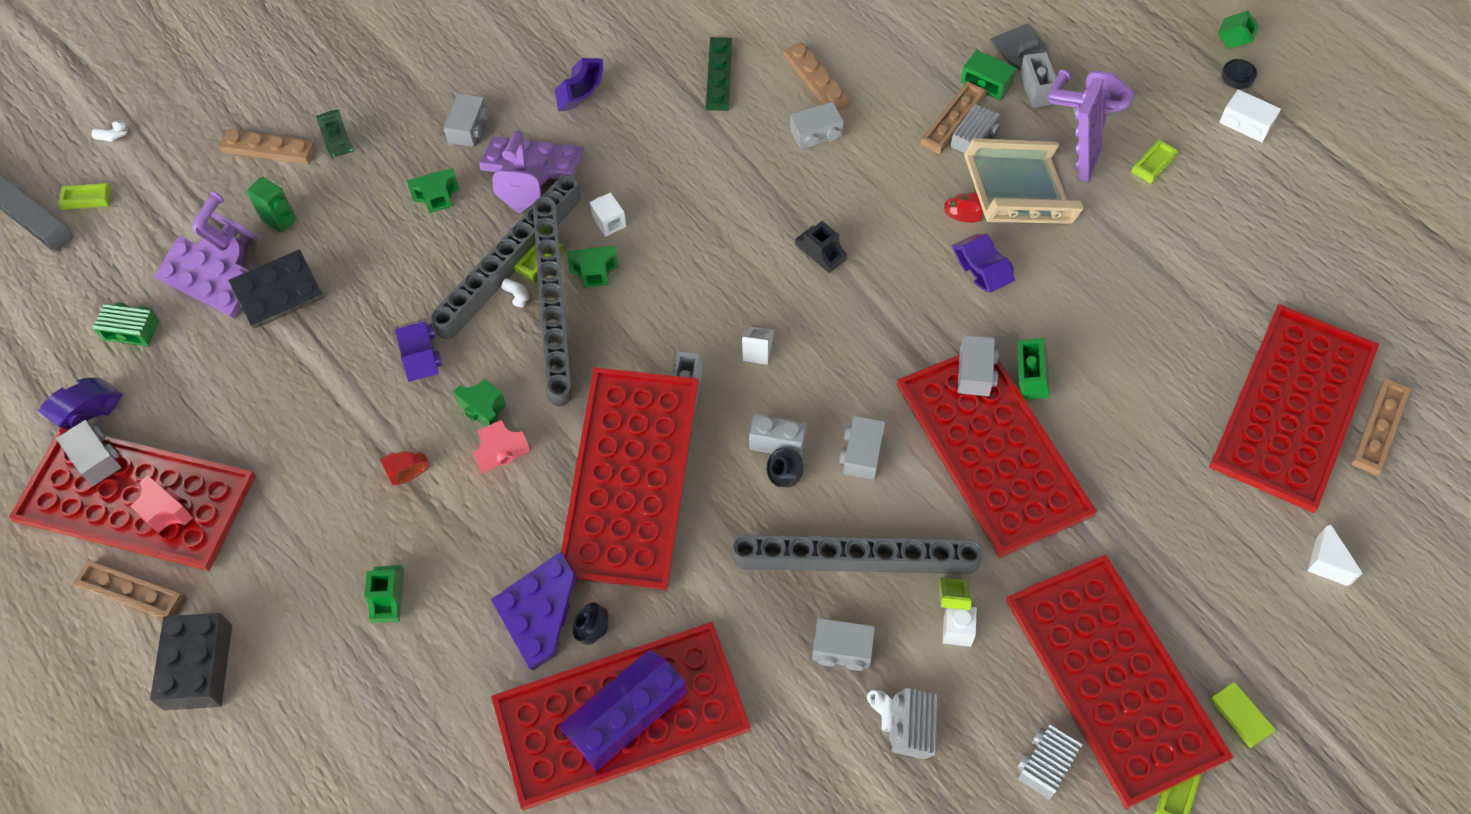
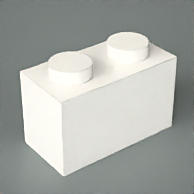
M1237 90L1226 106L1219 123L1263 142L1273 127L1281 109Z

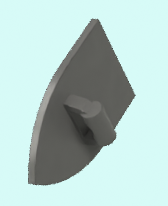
M1028 24L990 39V42L1003 58L1019 70H1021L1024 55L1047 52L1049 57L1046 45Z

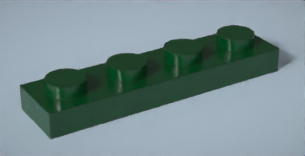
M710 37L706 110L729 111L732 38Z

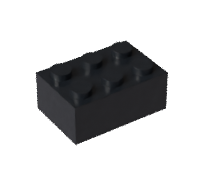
M300 249L228 280L250 325L254 329L324 298Z
M221 613L163 616L150 700L162 710L222 707L232 624Z

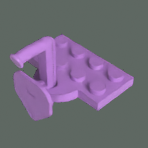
M1062 69L1059 71V75L1051 87L1048 100L1052 104L1077 108L1075 119L1079 120L1076 128V137H1079L1076 146V154H1079L1076 163V170H1079L1080 181L1089 182L1102 150L1103 129L1108 113L1127 109L1135 93L1114 73L1092 71L1088 74L1084 93L1062 90L1064 84L1071 79L1069 72Z
M517 130L510 139L505 137L492 138L479 162L480 170L495 172L492 177L494 193L514 211L521 213L541 196L540 185L544 184L549 178L559 179L564 175H575L583 156V147L571 144L561 145L550 142L529 141L523 138L521 131Z
M211 191L210 197L206 200L193 221V231L203 239L197 245L178 236L154 278L235 319L241 309V305L228 280L250 271L241 266L244 259V250L251 240L256 241L258 237L238 223L215 213L216 207L219 203H223L224 200L218 193ZM210 217L225 225L222 231L207 223ZM237 233L241 235L238 240L235 238Z

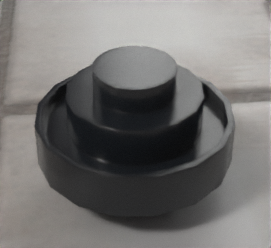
M1244 59L1228 61L1221 72V78L1224 83L1235 89L1249 88L1257 77L1255 66Z
M779 448L770 455L767 461L766 470L768 478L777 487L790 488L800 481L803 475L804 464L802 457L794 449Z
M590 602L585 605L574 619L573 636L577 641L585 645L593 644L603 637L608 630V611L604 606L596 602Z

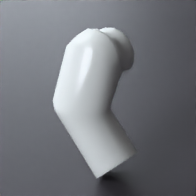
M116 120L112 123L113 128L110 130L94 128L92 130V137L96 140L113 142L125 136L128 128H126L124 121Z
M508 278L504 279L501 288L515 296L512 301L513 305L521 308L525 307L526 301H529L527 288Z
M871 690L867 695V701L882 715V730L890 732L894 724V713L891 712L892 699L881 690Z

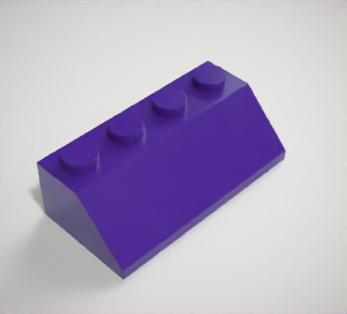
M649 649L558 727L592 768L598 771L687 694L686 682L665 659Z

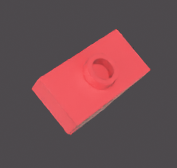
M502 420L477 431L481 445L473 455L481 473H484L499 465L509 464L513 459L530 452V449L522 431L511 432L506 429Z
M148 475L139 483L142 487V493L138 500L130 507L157 533H160L166 526L173 523H180L185 526L192 519V516L177 502L181 498L171 488L168 487L164 490Z

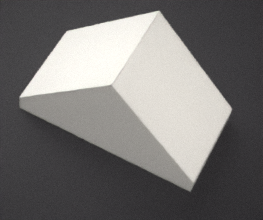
M749 327L742 339L743 361L768 365L774 330Z
M1332 525L1326 526L1316 538L1308 571L1349 586L1363 573Z

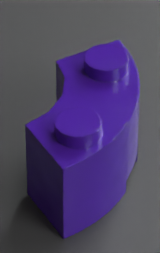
M581 58L571 68V78L565 79L555 89L558 111L573 109L592 94L603 75V58Z
M975 234L952 245L960 265L965 272L970 270L976 278L974 283L982 290L991 293L1016 281L1013 275L1014 267L1007 257L1002 256L996 250L988 234Z
M426 319L396 326L395 332L408 382L439 374L438 367L443 366L439 351L435 352L432 339L436 338L433 325H427Z
M94 377L77 380L78 384L66 390L62 387L53 393L41 405L38 412L58 427L70 430L84 420L87 422L100 415L109 416L123 394L103 379Z

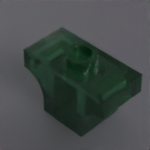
M339 109L316 115L331 158L354 152Z

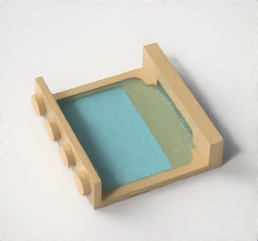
M972 139L964 156L987 222L1074 223L1084 208L1081 201L1066 199L1051 159L1059 147L1058 142Z

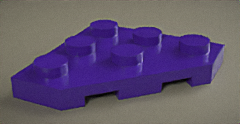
M559 552L491 599L528 668L533 671L557 655L561 628L565 625L570 606L568 602L572 587L575 588L577 575L562 552Z

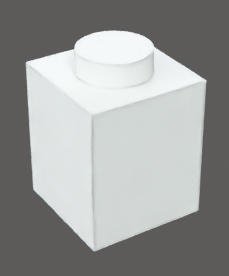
M611 192L589 202L592 218L605 237L626 227L624 211Z
M971 607V610L946 608L942 644L972 646L976 635L977 607Z

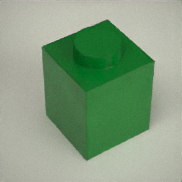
M1249 10L1224 18L1218 34L1220 40L1225 43L1227 48L1232 49L1253 42L1259 26Z

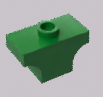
M453 168L407 180L413 201L425 203L429 213L452 207L451 196L454 192L460 190Z
M616 245L567 251L570 274L581 276L584 288L608 285L609 273L613 269L619 268Z
M485 378L473 387L459 385L453 390L457 404L464 409L465 415L473 422L477 420L484 427L498 422V414L507 406L502 392Z
M402 565L374 566L372 571L366 572L364 598L368 603L369 620L371 623L400 622L404 574Z

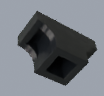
M824 221L811 226L795 239V245L828 273L847 260V253L842 249L839 242V234Z

